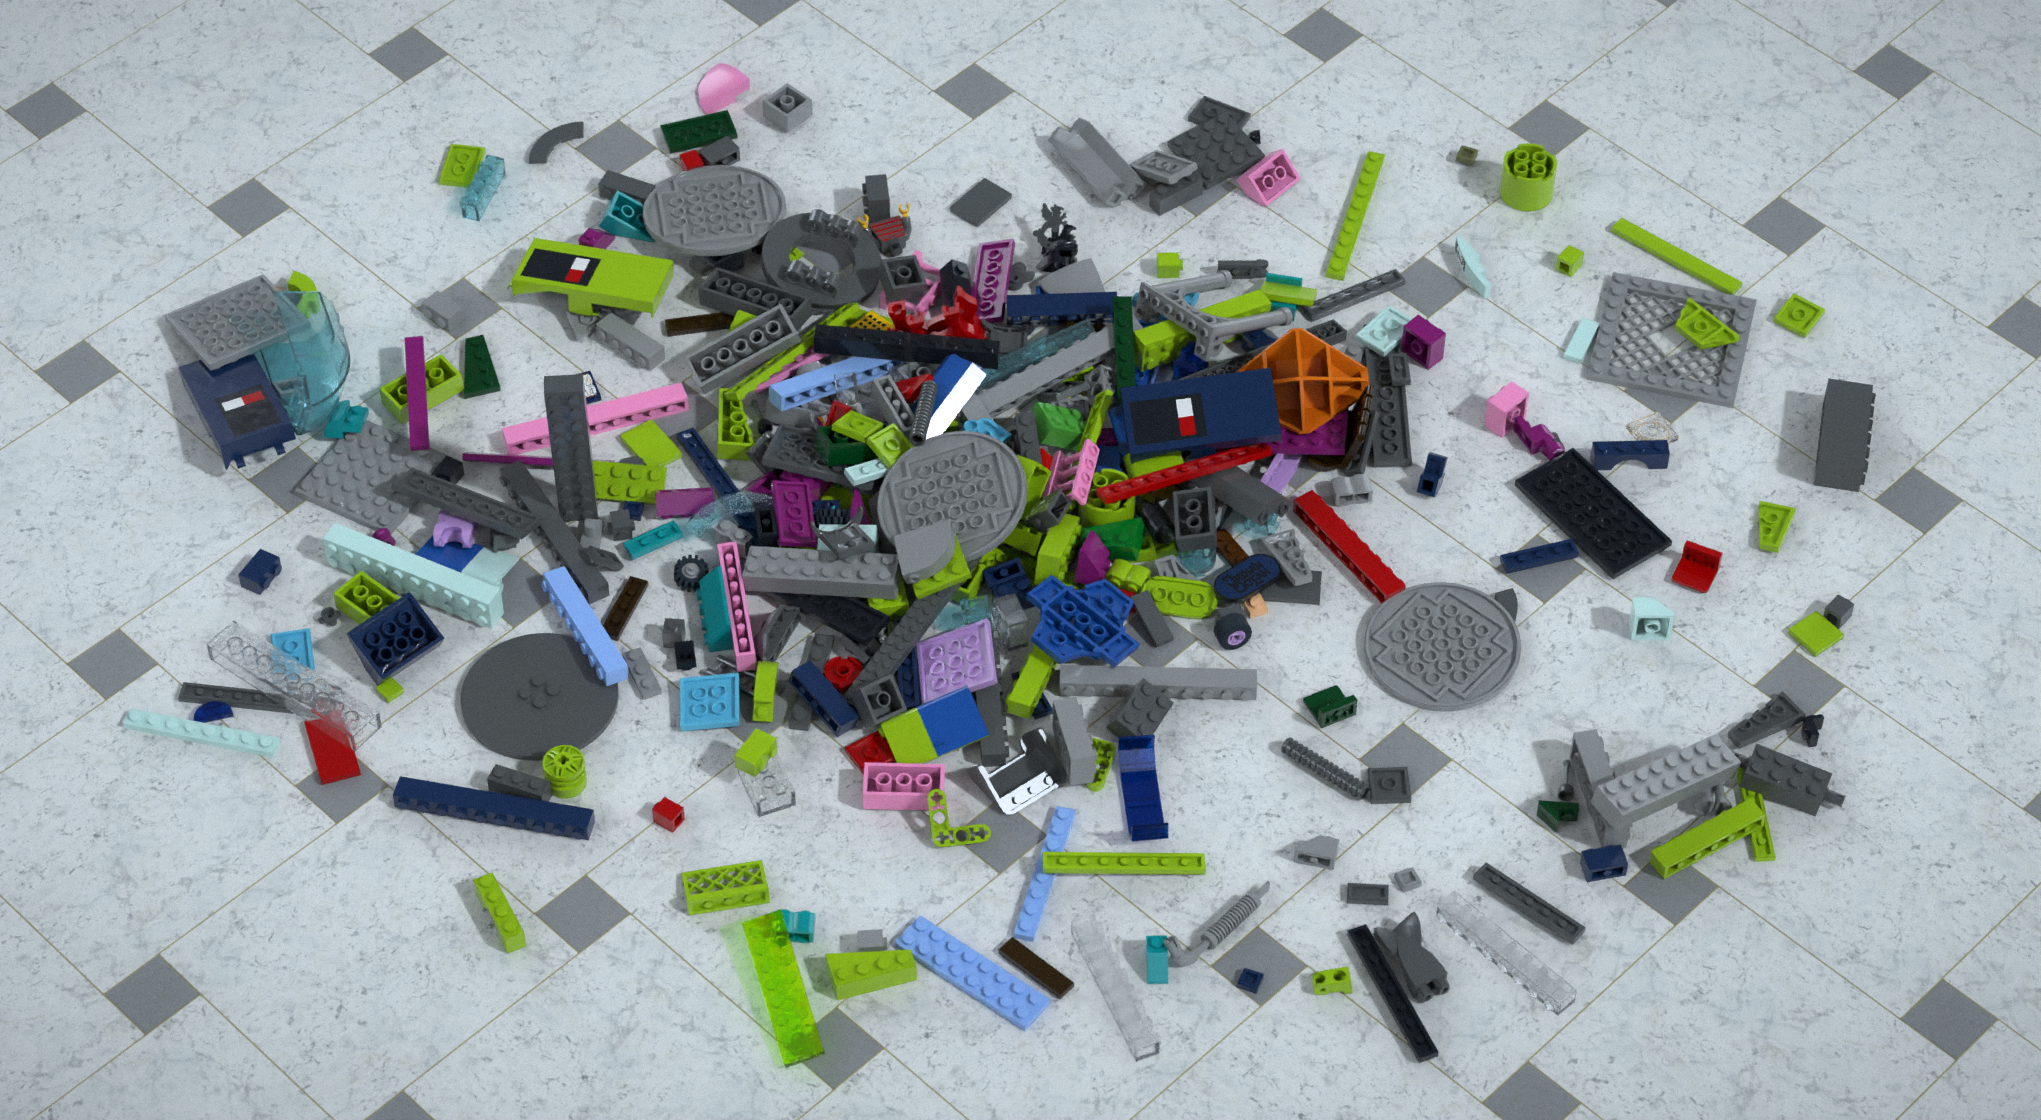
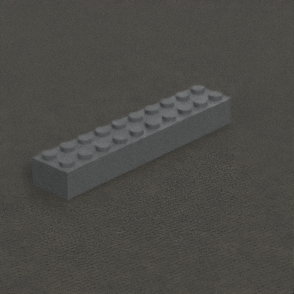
M583 374L544 376V398L559 515L564 521L568 522L585 520V518L598 519V499Z

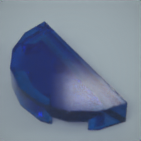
M211 701L203 704L196 710L194 721L206 723L234 717L231 707L226 703Z

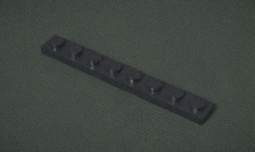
M1364 924L1347 930L1349 940L1418 1062L1421 1063L1438 1057L1439 1052L1368 926Z

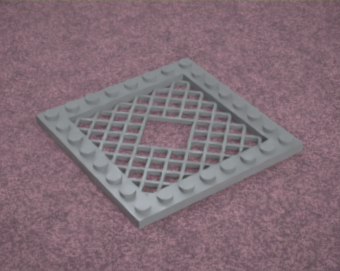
M1613 272L1587 380L1733 408L1757 299ZM1636 296L1640 301L1633 304L1630 298ZM1690 297L1727 327H1729L1728 323L1733 322L1730 329L1737 333L1740 338L1736 343L1716 346L1710 351L1702 349L1703 354L1698 356L1693 353L1698 347L1692 346L1667 357L1649 336L1676 324L1678 319L1673 313L1678 311L1681 313L1682 309L1686 306L1687 299ZM1654 300L1658 305L1651 307L1647 302ZM1626 301L1629 304V306L1623 308L1624 303ZM1672 303L1676 308L1669 311L1666 305ZM1643 304L1647 309L1641 312L1637 307ZM1662 308L1665 313L1658 315L1655 310ZM1633 309L1637 314L1630 316L1626 311ZM1651 312L1654 318L1648 320L1644 315ZM1726 313L1730 318L1723 321L1720 316ZM1623 314L1626 317V319L1620 321L1621 315ZM1669 316L1673 321L1666 323L1662 318ZM1641 317L1644 322L1637 324L1634 319ZM1659 321L1662 326L1655 328L1652 323ZM1630 322L1634 327L1627 329L1623 324ZM1648 325L1652 330L1645 333L1641 328ZM1618 327H1620L1623 331L1617 334ZM1638 330L1641 335L1634 337L1630 332ZM1627 335L1630 340L1624 342L1620 337ZM1645 338L1649 343L1642 346L1638 340ZM1615 340H1617L1620 344L1614 346ZM1635 343L1638 348L1631 350L1627 345ZM1652 346L1656 351L1649 354L1646 348ZM1624 348L1627 353L1620 355L1617 350ZM1724 348H1727L1726 355L1721 351ZM1642 351L1646 356L1638 358L1635 353ZM1612 352L1617 356L1616 358L1611 359ZM1718 352L1721 357L1715 360L1711 354ZM1689 353L1692 359L1686 361L1682 356ZM1660 354L1663 360L1657 362L1653 357ZM1632 356L1635 361L1628 363L1624 358ZM1707 357L1711 362L1704 364L1700 359ZM1678 358L1682 363L1675 366L1671 360ZM1649 359L1653 364L1646 367L1643 361ZM1620 360L1624 366L1616 367L1614 363ZM1696 361L1700 367L1693 369L1690 364ZM1721 361H1724L1723 368L1719 364ZM1668 363L1672 368L1664 370L1660 365ZM1639 364L1642 369L1636 371L1632 366ZM1715 365L1718 370L1712 373L1708 367ZM1686 366L1689 372L1683 374L1679 369ZM1657 367L1660 373L1653 374L1650 370ZM1704 370L1708 375L1701 377L1697 372ZM1675 371L1679 376L1672 378L1669 373ZM1693 374L1697 380L1689 381L1686 377ZM1721 374L1720 381L1717 379L1716 375ZM1712 378L1715 384L1708 385L1705 380Z

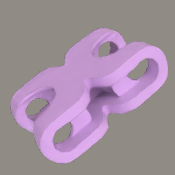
M440 510L438 515L439 522L435 524L433 530L434 546L443 547L448 542L456 541L462 543V548H472L474 543L472 535L477 533L479 523L464 519L461 516H453L446 510Z

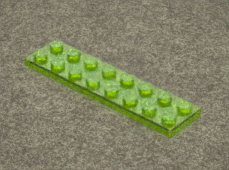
M781 909L742 922L785 1068L824 1055V1047Z

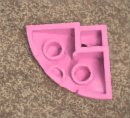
M719 63L710 69L703 77L698 88L699 104L706 115L712 114L736 102L737 95L750 89L749 78L738 69L724 63Z

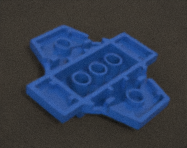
M1051 575L1027 593L1026 599L1040 609L1039 616L1041 619L1030 641L1059 664L1086 656L1092 657L1096 661L1102 658L1115 668L1139 648L1140 643L1125 632V626H1123L1133 607L1134 601L1106 579L1084 586V589L1076 590L1074 586H1066Z

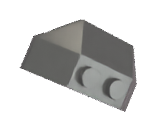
M780 605L770 614L767 621L762 623L761 631L753 638L755 655L758 662H776L801 620L800 607Z

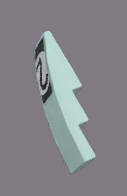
M1460 235L1456 236L1455 251L1465 276L1483 299L1490 297L1491 283L1485 278L1486 269L1480 265L1481 256Z

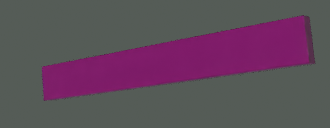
M423 336L405 337L411 451L430 450Z
M465 452L462 456L463 461L514 463L521 460L523 464L553 466L552 457L475 452ZM593 459L595 461L615 462V460Z

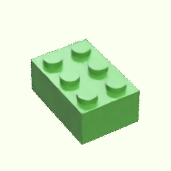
M1037 402L1031 411H1034L1040 443L1077 451L1086 426L1085 421L1081 417L1082 414L1076 409L1072 410L1063 406Z

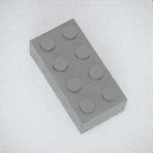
M1076 697L1054 700L1052 710V729L1070 786L1092 783L1094 774L1097 773L1094 762L1097 761L1096 749H1092V736L1087 733V720L1082 717L1083 707L1078 704Z

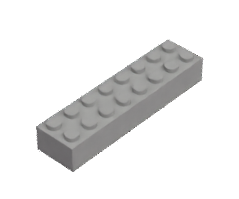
M750 546L742 578L746 591L896 599L902 573L898 554L859 553L846 559H839L832 551Z
M1715 734L1598 786L1590 802L1616 831L1733 778L1741 761Z

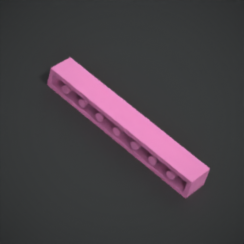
M737 542L717 544L718 557L726 592L737 672L756 670L755 648Z

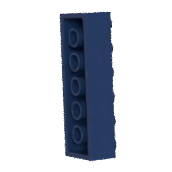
M1117 292L1007 295V325L1021 327L1022 324L1030 325L1033 321L1036 322V327L1040 326V324L1057 326L1058 323L1084 322L1086 324L1102 322V324H1112V298L1117 296Z

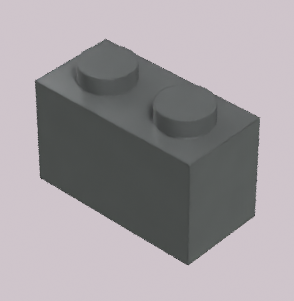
M728 136L698 151L704 166L732 165L740 161V148Z

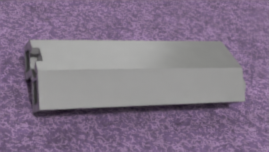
M1078 118L1069 131L1057 127L1048 139L1105 204L1118 207L1126 199L1131 201L1137 198L1147 185L1090 121Z

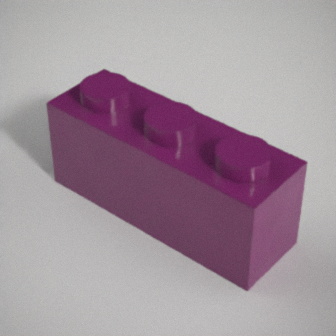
M713 487L656 490L657 516H661L663 519L672 518V515H680L682 518L691 517V514H699L700 517L710 516V513H714Z

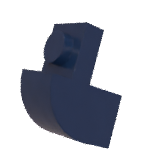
M1432 452L1428 453L1425 469L1420 475L1416 492L1435 497L1438 494L1445 476L1444 471L1448 457Z

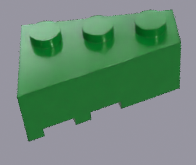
M1142 517L1082 528L1077 544L1079 549H1081L1090 531H1094L1110 552L1109 559L1137 561L1146 534V528Z

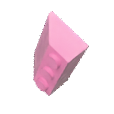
M1280 149L1269 153L1240 176L1237 182L1246 196L1266 207L1301 178L1285 151Z

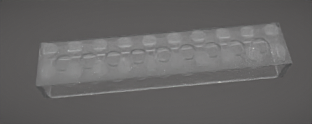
M235 620L207 643L209 657L212 661L354 752L382 727L378 711Z

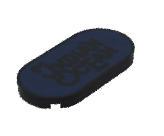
M1266 554L1251 555L1216 577L1214 593L1224 603H1243L1276 583L1280 577L1281 566L1272 556Z

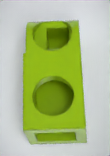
M1349 966L1314 973L1312 975L1314 993L1316 995H1326L1330 992L1344 991V994L1352 993Z

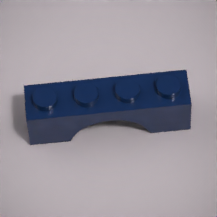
M1668 440L1592 442L1590 459L1591 465L1598 471L1612 470L1615 465L1626 460L1641 461L1647 465L1648 469H1667L1670 452Z

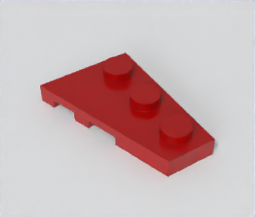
M929 373L895 382L907 404H913L919 397L922 383L928 380L933 381L934 378Z

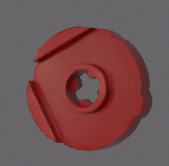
M841 656L834 657L824 667V677L831 681L833 687L842 693L849 689L862 672V664L857 659L847 656L848 659H841Z

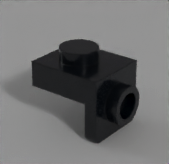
M693 640L675 642L677 670L686 671L696 668Z
M1823 714L1804 717L1801 734L1803 740H1806L1808 747L1817 746L1818 730L1822 729L1824 721Z

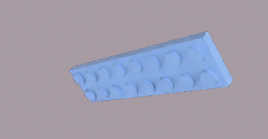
M921 915L894 942L897 949L911 950L914 960L1024 1031L1050 1005V998Z

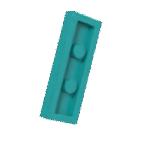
M673 520L624 542L623 546L631 559L634 560L683 538V532Z

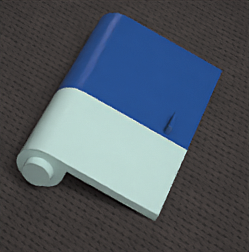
M433 536L415 554L501 589V593L504 587L502 578L519 560L518 556L498 550L497 553H494L491 548L474 543L472 548H462V543L456 541L448 542L443 547H435Z

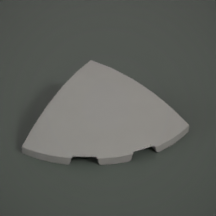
M1091 258L1065 266L1039 281L1040 287L1046 294L1105 292L1098 271Z

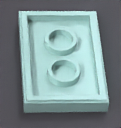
M1388 305L1355 335V340L1385 357L1402 341L1403 326L1412 319Z

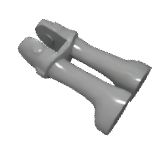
M1725 781L1711 787L1715 791V804L1711 788L1701 792V797L1694 804V811L1697 815L1706 816L1711 813L1714 807V813L1718 816L1722 811L1732 808L1724 792L1723 785Z

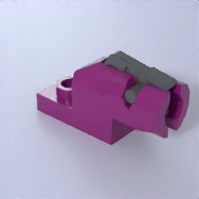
M1522 415L1515 417L1513 430L1532 455L1541 452L1550 461L1565 453V447L1557 433L1551 432L1544 424L1531 427L1530 423L1525 421Z

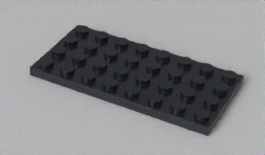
M1574 448L1515 480V486L1570 539H1573L1574 543L1612 579L1617 578L1672 545V540Z

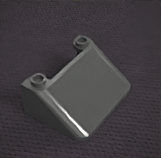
M1041 727L1021 736L1019 747L1023 754L989 775L980 764L966 769L972 781L1006 815L1018 812L1066 781L1065 769Z

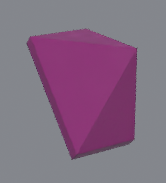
M773 471L767 472L747 485L744 493L754 508L758 507L772 494V480L779 481Z

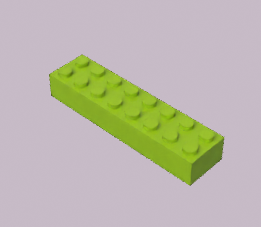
M1259 289L1199 310L1223 318H1241L1270 312L1271 302ZM1170 319L1133 332L1135 365L1143 372L1193 355L1197 337ZM1242 333L1235 334V336L1220 344L1242 338Z

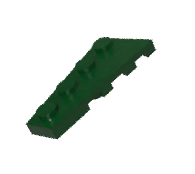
M484 335L466 338L464 398L468 399L501 391Z

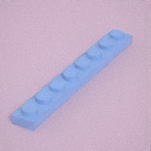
M1056 806L1014 931V938L1034 942L1056 873H1043L1042 853L1064 852L1076 816V810Z

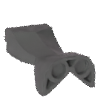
M1415 912L1408 915L1394 930L1381 927L1374 928L1375 940L1399 959L1408 990L1413 998L1419 997L1425 1003L1433 998L1432 990L1436 989L1440 995L1449 992L1450 985L1447 981V971L1432 953L1421 946V926Z

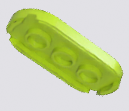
M1155 576L1146 581L1141 589V592L1149 591L1161 615L1201 620L1211 616L1218 604V598L1214 593V589L1203 581Z

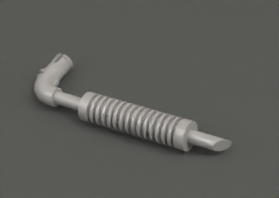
M1267 881L1255 893L1247 892L1201 935L1202 942L1193 951L1185 953L1180 947L1176 936L1167 937V940H1164V944L1170 952L1172 961L1181 966H1190L1198 960V956L1207 948L1213 950L1261 905L1260 898L1269 891L1270 882Z

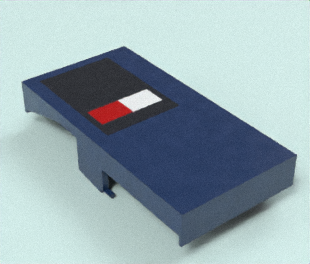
M255 354L247 355L235 362L228 363L219 369L211 371L201 360L178 367L182 383L209 437H212L226 470L231 460L236 462L239 469L246 466L243 456L270 447H274L277 455L284 454L286 452L282 443L296 439L292 421Z
M1271 368L1121 388L1122 406L1112 409L1113 418L1117 415H1123L1127 438L1126 443H1121L1117 446L1118 454L1123 451L1130 452L1131 464L1177 451L1191 450V459H1199L1216 454V449L1274 441L1282 443Z

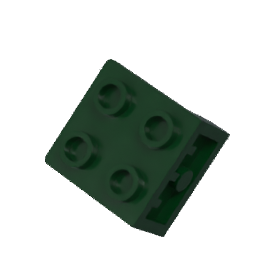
M1338 685L1303 698L1304 704L1321 728L1356 715L1357 698L1354 695L1345 697Z

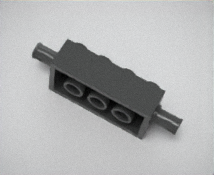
M1756 744L1752 756L1749 757L1732 751L1741 761L1739 767L1744 768L1745 771L1739 787L1756 792L1757 794L1759 793L1764 797L1812 816H1816L1821 802H1824V800L1842 807L1846 795L1832 791L1827 787L1832 773L1759 744Z

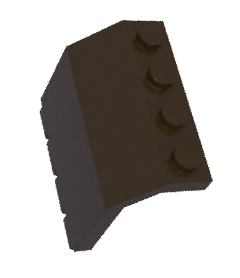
M1373 385L1365 387L1352 410H1349L1345 455L1308 454L1307 466L1323 472L1348 467L1365 438L1375 388Z

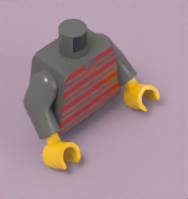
M908 203L906 204L907 210H902L901 204L899 205V213L902 214V218L898 215L869 223L867 226L868 215H863L865 222H862L858 216L856 222L873 239L882 254L892 252L894 256H899L906 247V241L909 240L912 231L910 216L908 217L910 209Z

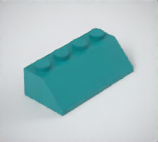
M717 566L699 581L700 589H696L697 600L702 601V604H699L700 616L704 615V618L701 619L702 630H706L703 637L704 644L709 646V652L733 650L731 623L722 568Z

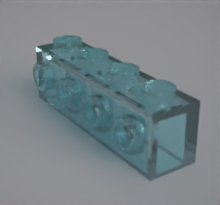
M487 155L485 160L480 163V168L474 174L471 185H468L466 194L460 199L459 206L462 209L463 218L480 221L506 174L504 158Z

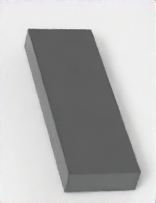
M1146 590L1131 596L1130 598L1134 601L1133 607L1155 647L1173 641L1174 637L1149 591Z

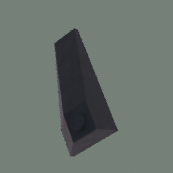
M951 259L939 270L944 306L947 305L948 308L954 306L953 296L957 286L962 287L970 296L972 290L971 276L967 264Z

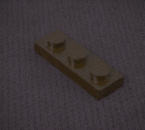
M1174 484L1138 496L1155 504L1173 497V492L1181 491V487Z

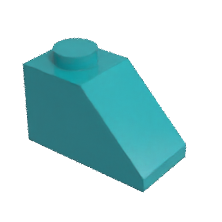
M1167 935L1146 936L1147 984H1168V949L1164 944V940H1167Z

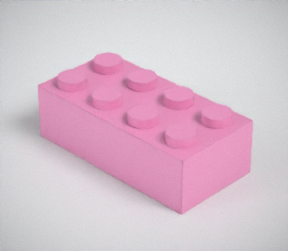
M867 762L864 764L863 809L929 811L927 802L929 792L933 789H940L945 793V764ZM937 792L931 797V800H934L936 803V807H932V811L936 809L944 810L943 805L939 807V800L942 799V796H939Z

